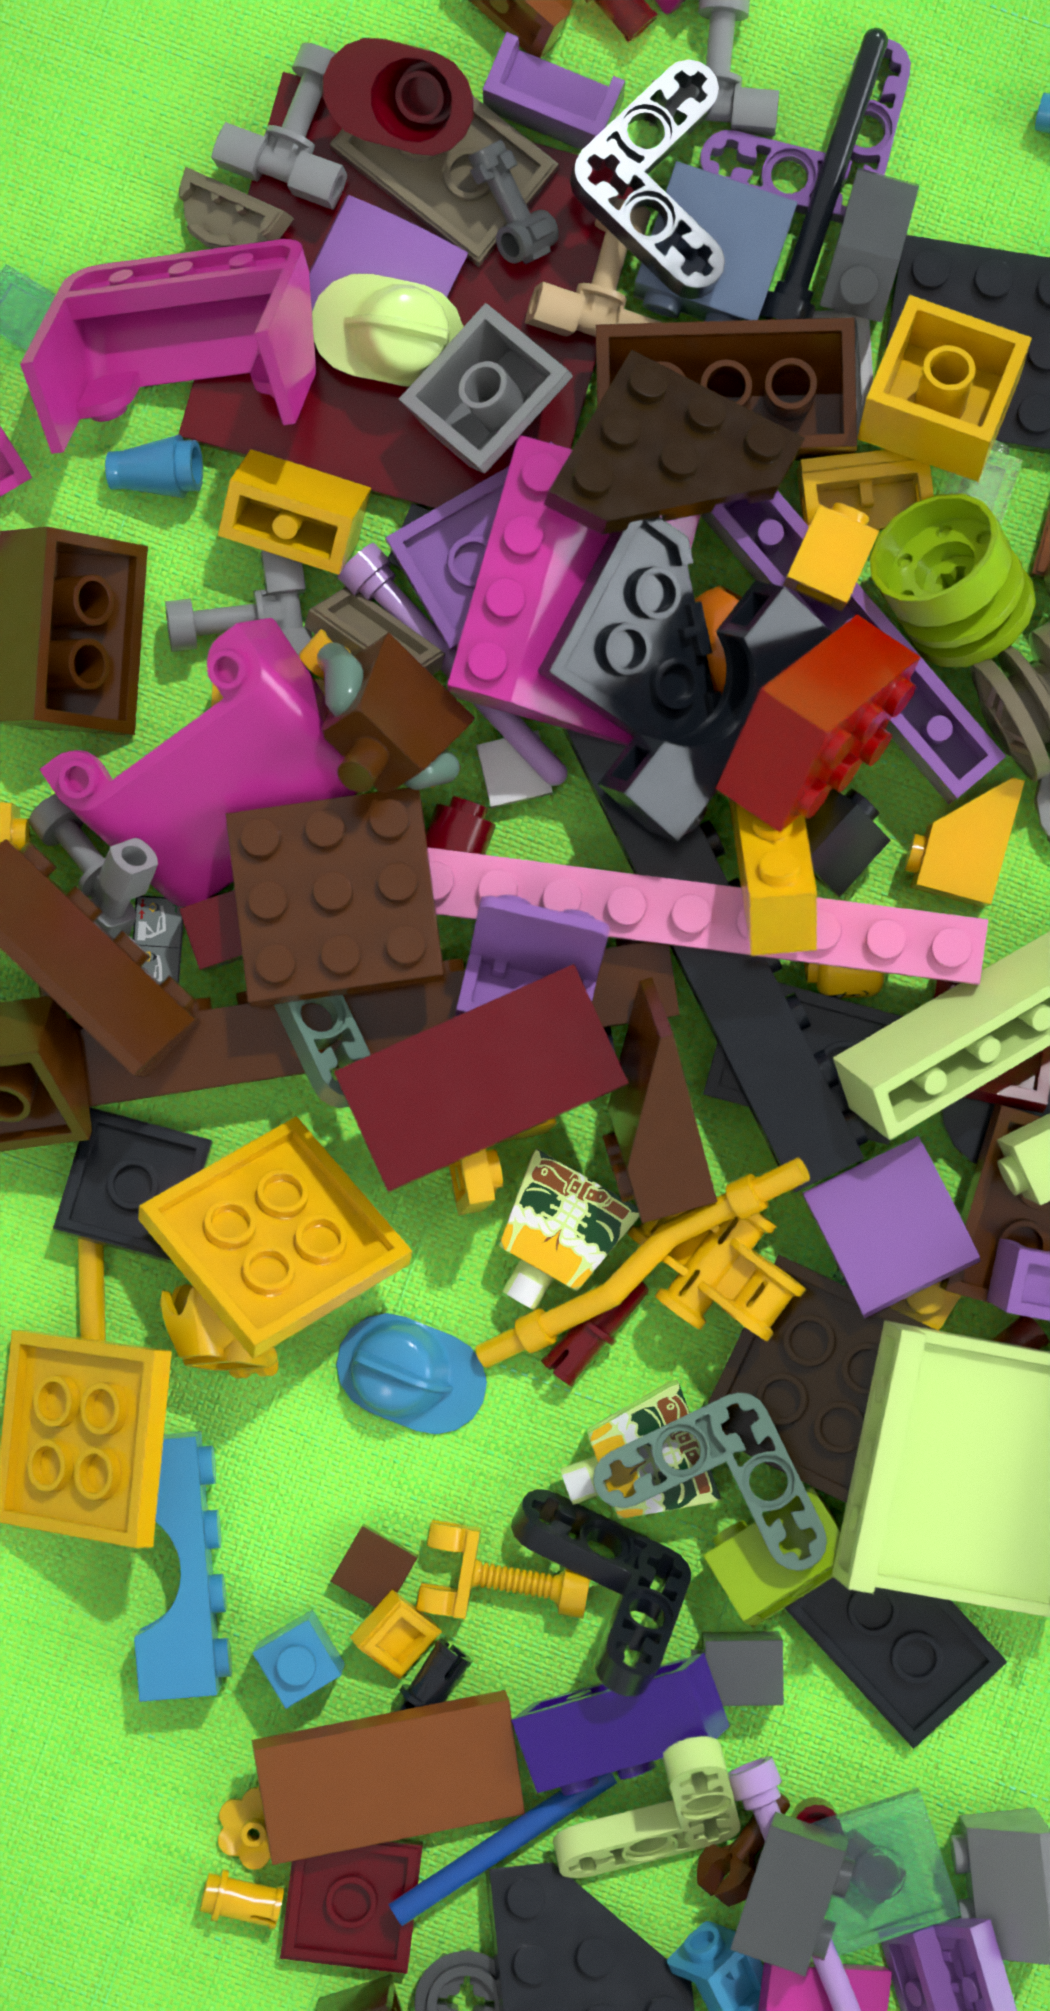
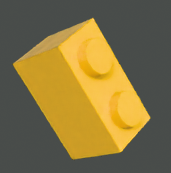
M250 449L230 479L218 536L339 575L358 544L371 487Z

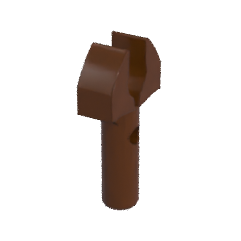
M780 1792L781 1796L776 1799L781 1814L785 1815L790 1808V1801ZM754 1814L734 1843L722 1848L715 1844L708 1846L704 1849L698 1860L697 1884L710 1896L714 1895L727 1907L747 1899L756 1872L755 1857L765 1844Z

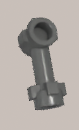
M502 139L468 156L473 167L470 172L476 184L488 183L507 225L498 230L496 235V244L503 258L510 263L523 261L526 265L551 252L550 246L557 242L559 236L557 223L553 216L545 210L538 209L530 213L510 172L518 163L512 151H507Z

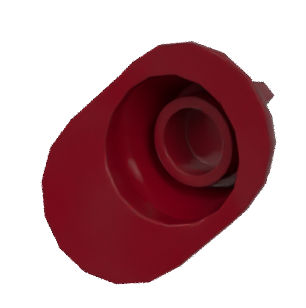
M365 37L345 44L330 59L323 76V98L330 116L345 132L365 141L413 154L434 156L453 149L466 136L473 120L474 97L467 77L453 61L424 48L389 39Z

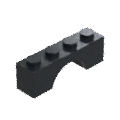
M754 581L716 630L724 650L726 680L720 701L709 718L692 732L676 738L657 739L636 733L597 784L650 832L678 842L684 834L693 831L702 822L707 812V804L718 791L716 789L760 690L832 634L784 586Z

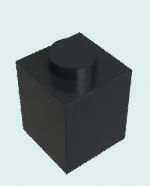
M852 788L845 795L835 789H831L817 812L811 818H805L814 879L838 897L848 889L890 842L885 833L873 822L880 814L879 811L865 797Z

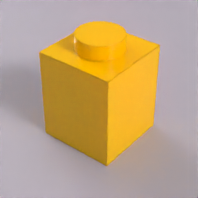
M834 503L832 509H829L819 504L783 586L842 612L852 594L879 531L867 526L870 518L853 507L842 503Z

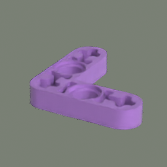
M888 39L884 57L890 59L889 70L898 73V77H887L880 101L869 100L865 116L877 119L882 125L884 131L883 139L876 146L870 148H863L855 144L850 159L857 163H877V170L872 169L864 164L863 169L883 175L886 172L911 67L907 51L899 43ZM892 102L893 106L890 109L882 103ZM723 130L714 133L705 141L700 153L699 169L720 175L718 174L719 163L710 160L711 156L721 157L725 147L737 150L736 160L751 166H755L757 153L767 155L761 171L760 186L749 184L752 179L753 170L741 167L734 168L731 177H723L797 201L795 212L806 215L825 157L824 152L736 130ZM784 161H793L800 164L807 175L805 187L793 194L779 191L773 185L771 179L773 168ZM852 161L849 162L842 187L847 182ZM839 193L831 217V221L842 223L846 211V206L842 205L843 197L841 193Z

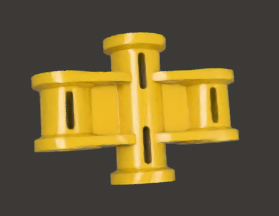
M684 1212L642 1223L639 1227L632 1226L627 1234L641 1246L662 1223ZM759 1212L744 1220L736 1216L676 1245L662 1261L679 1274L668 1289L660 1288L654 1296L676 1315L699 1330H702L707 1323L704 1315L715 1301L724 1311L763 1340L769 1341L774 1334L771 1326L793 1296L801 1297L807 1289L778 1266L753 1250L764 1233L772 1234L777 1228L771 1220Z

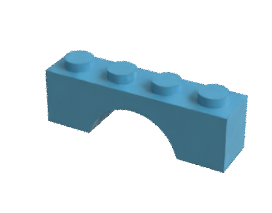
M201 1431L164 1434L155 1522L169 1535L177 1550L181 1577L178 1593L171 1608L160 1618L142 1627L134 1637L139 1702L214 1696L218 1694L222 1686V1677H231L230 1641L229 1638H218L216 1613L226 1612L227 1609L224 1574H213L211 1549L221 1548L220 1515L218 1509L208 1510L206 1485L216 1484L215 1453L213 1445L203 1446Z

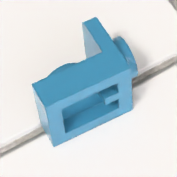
M711 1921L703 1922L695 1931L689 1934L683 1944L667 1959L671 1972L696 1984L708 2011H758L763 1973L761 1960L730 1950L736 1931Z

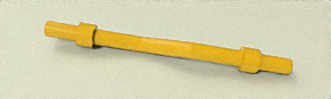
M797 1157L758 1177H755L753 1174L745 1175L727 1184L726 1192L716 1197V1203L691 1209L662 1223L604 1284L546 1312L538 1308L515 1320V1327L478 1344L475 1351L479 1362L485 1368H489L524 1350L533 1354L554 1344L558 1334L618 1306L676 1245L736 1216L743 1220L767 1209L769 1200L808 1182L810 1176L805 1164Z

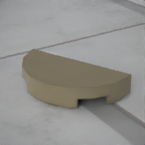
M185 167L179 187V198L183 200L184 217L188 223L186 227L191 235L210 249L279 240L294 220L292 216L281 209Z

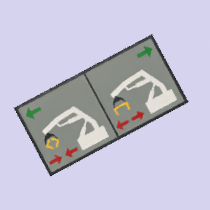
M142 895L135 899L136 920L133 927V940L150 956L142 966L160 983L168 975L179 983L183 919L179 909L183 907L169 902L165 897Z

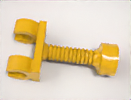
M432 1520L430 1523L428 1547L451 1552H462L464 1556L458 1589L437 1584L421 1583L416 1610L465 1619L471 1589L480 1585L481 1588L486 1586L487 1589L493 1587V1590L499 1588L500 1591H504L505 1589L506 1592L512 1591L514 1594L518 1591L520 1595L524 1592L525 1596L531 1594V1597H535L537 1594V1598L543 1596L544 1599H548L549 1597L550 1600L556 1603L559 1615L584 1618L590 1579L567 1568L560 1574H555L552 1577L549 1573L547 1576L545 1573L539 1574L537 1571L533 1574L532 1570L527 1572L526 1569L520 1571V1568H516L514 1571V1567L509 1569L507 1566L502 1568L501 1565L495 1567V1564L492 1563L490 1566L486 1562L483 1565L477 1559L481 1527L465 1526L440 1520Z

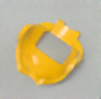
M192 1285L177 1286L173 1294L162 1290L160 1307L165 1327L178 1357L183 1360L185 1366L213 1371H229L230 1375L234 1378H248L251 1374L266 1377L274 1376L277 1373L278 1355L275 1347L253 1359Z

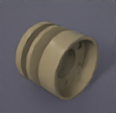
M1050 622L1035 629L1028 635L1035 663L1030 665L1017 649L1009 646L998 654L1002 671L991 659L970 667L971 678L979 697L980 709L989 729L1004 752L1013 758L1022 772L1033 782L1050 774V760L1048 754L1050 755Z

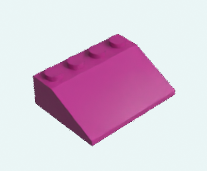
M519 435L448 680V691L457 699L627 746L633 739L631 735L537 672L610 533L601 535L544 505L548 490L572 449ZM701 514L666 521L688 537L690 548H692Z

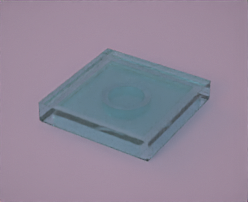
M919 1788L810 1823L849 1837L845 1857L856 1861L845 1898L842 1899L832 1895L825 1915L827 1920L836 1922L832 1937L839 1956L962 1915Z

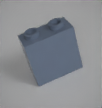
M676 161L666 193L721 247L725 258L724 271L709 294L702 298L687 299L673 293L641 263L635 281L633 297L644 300L642 306L647 310L669 318H678L679 314L682 313L703 321L759 320L798 202ZM659 213L651 236L657 235L664 230L663 218ZM674 232L667 245L660 252L663 255H667L672 245L676 247L681 236ZM699 256L691 261L685 259L681 270L687 276L696 271L702 273L706 262Z

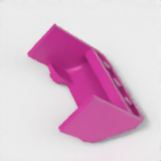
M279 239L86 267L68 276L62 282L20 363L51 454L64 453L80 419L91 418L94 421L104 422L113 420L125 413L127 405L133 401L139 387L251 373L254 388L258 392L270 394L271 397L275 398L283 425L296 424L316 374L309 268L301 243L292 239Z

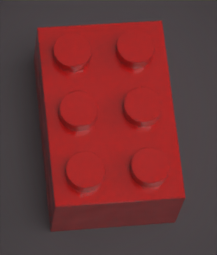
M859 615L854 616L760 690L716 789L779 833L800 815L806 819L811 818L823 804L831 789H835L838 792L843 791L854 778L862 763L872 766L882 756L892 738V734L886 730L891 717L895 718L903 711L915 692L916 685L910 679L921 657Z

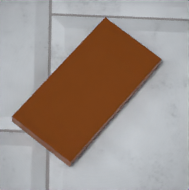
M506 1690L251 1740L272 1865L525 1814L513 1724L511 1721L510 1702Z

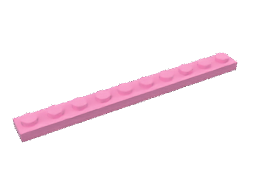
M428 848L437 915L476 920L482 897L515 895L524 898L534 906L556 911L575 909L587 912L596 920L603 921L609 925L608 937L751 956L742 890L740 887ZM817 897V950L755 956L980 985L988 919Z

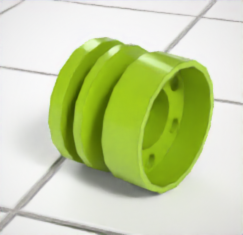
M962 493L939 494L916 502L889 522L877 537L870 556L871 576L889 607L896 614L897 620L905 630L910 642L924 660L941 667H969L992 659L1017 640L1029 625L1036 604L1033 582L1024 570L1019 557L1011 549L1010 541L996 516L982 500Z

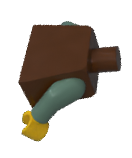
M320 629L299 652V657L303 664L315 675L325 679V704L329 710L321 730L324 739L344 757L337 768L338 778L344 786L352 791L362 793L369 791L374 786L379 792L388 794L402 784L413 790H420L449 783L458 776L461 768L457 757L446 748L473 722L475 717L389 632L353 656L349 649L339 643H333L326 632Z

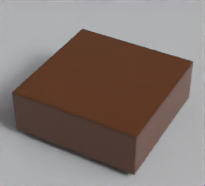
M363 1523L330 1582L376 1608L392 1589L398 1593L418 1555Z

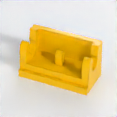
M886 449L801 459L796 470L802 519L808 526L819 504L832 509L834 503H842L866 514L870 518L867 526L876 530H884L895 516L912 504L934 496L930 465Z

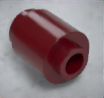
M452 796L449 806L436 804L426 831L428 848L486 855L496 824L485 820L488 808L472 801Z

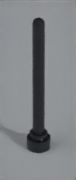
M871 28L863 36L785 280L777 281L774 292H767L759 316L764 320L812 319L816 307L811 304L813 292L808 290L888 45V36L881 28Z

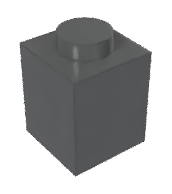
M779 1631L702 1632V1649H691V1656L701 1653L705 1654L723 1706L784 1705L783 1639Z

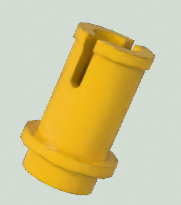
M222 1869L221 1875L208 1873L200 1912L211 1914V1921L217 1922L219 1916L267 1926L268 1929H275L281 1909L284 1888H274L228 1877L229 1870Z

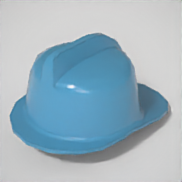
M385 1313L367 1317L349 1330L340 1344L336 1365L341 1386L351 1401L379 1417L415 1431L441 1434L455 1431L472 1420L484 1402L487 1385L484 1368L473 1349L453 1335L408 1317Z

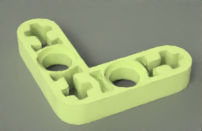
M712 1737L688 1738L673 1744L664 1752L663 1761L673 1800L576 1824L560 1831L553 1838L559 1872L568 1878L591 1877L709 1847L713 1844L717 1845L733 1838L740 1831L741 1826L720 1742Z

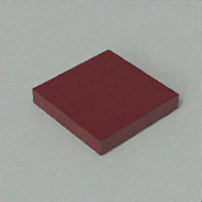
M400 1839L292 1861L280 1959L408 1974L414 1919L401 1926L388 1904L418 1885L423 1841Z

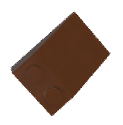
M653 978L640 980L619 1060L628 1085L611 1092L607 1109L614 1132L604 1134L602 1137L622 1203L635 1200L641 1222L646 1223L716 1203L717 1198L672 1029Z

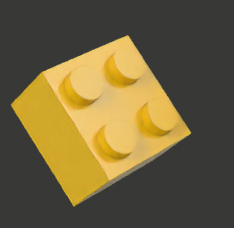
M909 295L866 397L857 439L979 482L1019 383L1032 337Z

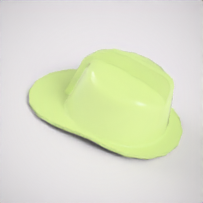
M350 274L333 281L318 296L312 311L314 343L319 354L333 368L352 376L410 387L463 328L456 307L443 293L422 284L375 274Z

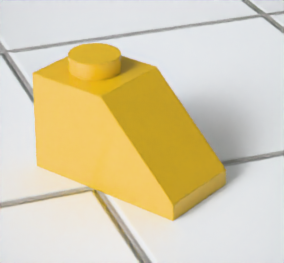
M1012 777L927 826L924 836L914 833L904 866L905 871L914 873L910 888L982 908L991 905L1025 781Z

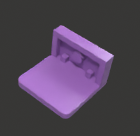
M515 895L482 897L479 903L470 954L455 1017L572 964L575 965L592 1002L608 939L609 925L603 921L596 920L591 914L581 910L568 909L556 911L531 905L524 898Z

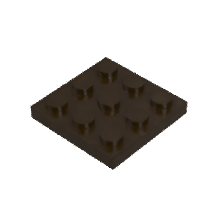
M778 1254L774 1264L807 1290L801 1297L793 1296L771 1326L774 1334L769 1341L763 1340L744 1326L708 1404L738 1392L750 1394L759 1399L767 1409L800 1480L847 1503L884 1320L927 1329H936L890 1307L864 1318L848 1287ZM738 1404L727 1408L729 1419L721 1424L722 1431L726 1436L731 1433H737L746 1448V1451H743V1453L753 1457L763 1452L775 1451V1447L769 1437H766L759 1445L757 1444L751 1432V1425L759 1420L754 1409L743 1412ZM765 1462L766 1464L785 1473L782 1467L777 1465L776 1463Z

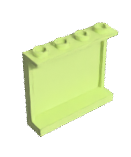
M884 1320L832 1576L850 1590L874 1594L875 1587L1050 1617V1351Z

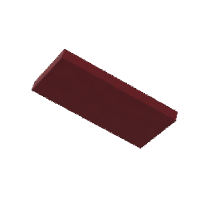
M574 964L334 1071L388 1193L628 1085L627 1078Z

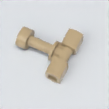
M617 198L614 207L620 210L625 199ZM637 207L630 213L631 224L636 231L645 235L651 215L650 210L645 207ZM597 219L595 226L606 233L592 283H579L576 293L546 282L535 286L525 320L526 324L565 337L575 333L576 330L596 337V324L662 322L624 309L627 298L617 292L616 288L627 248Z

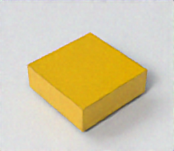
M392 1589L350 1638L358 1649L398 1679H401L442 1631L431 1618L423 1612L416 1610L414 1605Z

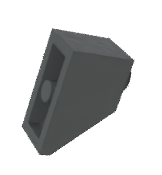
M861 168L857 169L823 287L820 306L882 323L900 262L919 184Z

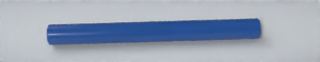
M608 1773L597 1776L598 1784L576 1794L564 1796L561 1790H559L389 1903V1907L401 1926L617 1784L613 1774Z

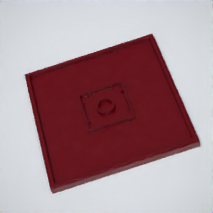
M283 72L268 126L282 127L302 77ZM323 95L305 138L315 145L313 155L343 165L347 173L344 189L334 210L292 195L287 187L288 183L262 174L258 182L252 180L248 195L281 209L294 218L280 239H292L301 243L309 270L345 197L348 195L381 208L440 237L331 150L330 143L342 128L330 116ZM532 142L559 164V170L528 207L530 213L542 209L553 216L559 230L557 242L550 246L551 252L526 265L523 261L519 263L508 262L500 254L498 247L492 251L480 268L466 258L447 299L456 307L463 327L487 303L569 370L573 377L520 435L547 443L552 442L554 445L571 449L596 364V337L577 330L575 333L565 337L526 324L525 320L535 286L546 282L576 293L579 283H592L606 232L595 226L596 218L572 193L570 176L579 155ZM606 166L600 171L592 168L588 180L595 186L603 181L609 183L613 172ZM628 187L624 196L618 195L617 198L626 200L634 190ZM315 343L316 374L296 424L283 425L275 398L271 397L270 394L258 392L254 388L251 373L194 380L179 430V434L184 440H196L202 446L244 458L250 449L371 487V494L410 505L413 503L431 511L510 466L517 442L516 439L485 474L475 470L430 434L399 400L409 386H400L356 377L335 369L319 354Z

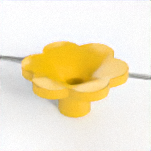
M253 1787L246 1791L242 1799H229L222 1805L219 1819L223 1828L218 1836V1844L223 1853L229 1856H239L240 1861L246 1868L256 1870L264 1867L271 1857L259 1787ZM256 1829L260 1835L254 1837L250 1835L249 1830Z

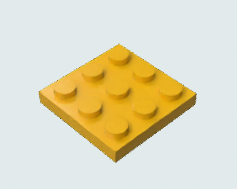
M297 1116L139 1205L138 1220L253 1359L410 1265L412 1255L410 1247Z
M12 1330L0 1446V1523L132 1548L153 1547L172 1351L30 1330Z

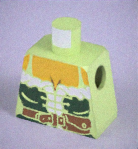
M536 1148L531 1156L499 1243L501 1248L520 1258L502 1292L523 1305L536 1310L554 1278L577 1291L638 1219L639 1212L637 1206L629 1201L622 1203L619 1195Z
M677 1379L665 1383L587 1429L595 1456L560 1468L573 1505L599 1496L595 1490L593 1477L595 1467L602 1457L690 1413ZM683 1431L675 1432L668 1436L662 1449L666 1463L672 1468L679 1470L688 1469L695 1465L701 1451L700 1444L695 1436ZM647 1444L637 1450L644 1458V1462L632 1468H626L621 1460L615 1461L610 1465L612 1476L604 1481L609 1492L620 1490L625 1498L631 1497L636 1493L633 1482L650 1472L654 1486L667 1480V1477L654 1462L651 1444ZM710 1469L636 1506L614 1508L618 1519L713 1503L721 1500Z

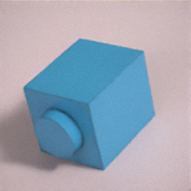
M313 1609L260 1640L253 1651L254 1657L285 1709L341 1676L345 1666L342 1657Z

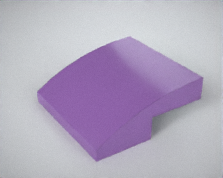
M348 195L345 197L309 270L312 311L318 296L333 281L350 274H375L414 282L439 291L447 298L468 252L394 214Z
M919 1136L803 1192L805 1202L864 1318L981 1262L972 1239Z
M954 1918L925 1920L889 1925L877 1930L888 1968L892 1971L891 1979L901 2011H1017L990 1919Z

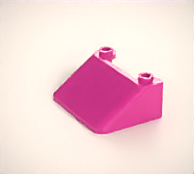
M273 618L237 623L213 642L207 656V672L209 679L217 687L223 699L114 779L95 755L82 750H73L59 754L39 769L59 800L110 847L135 837L148 844L158 860V866L150 884L169 902L180 907H186L212 898L234 882L225 813L352 796L359 793L348 789L339 780L337 768L344 757L323 737L321 728L329 710L325 704V695Z

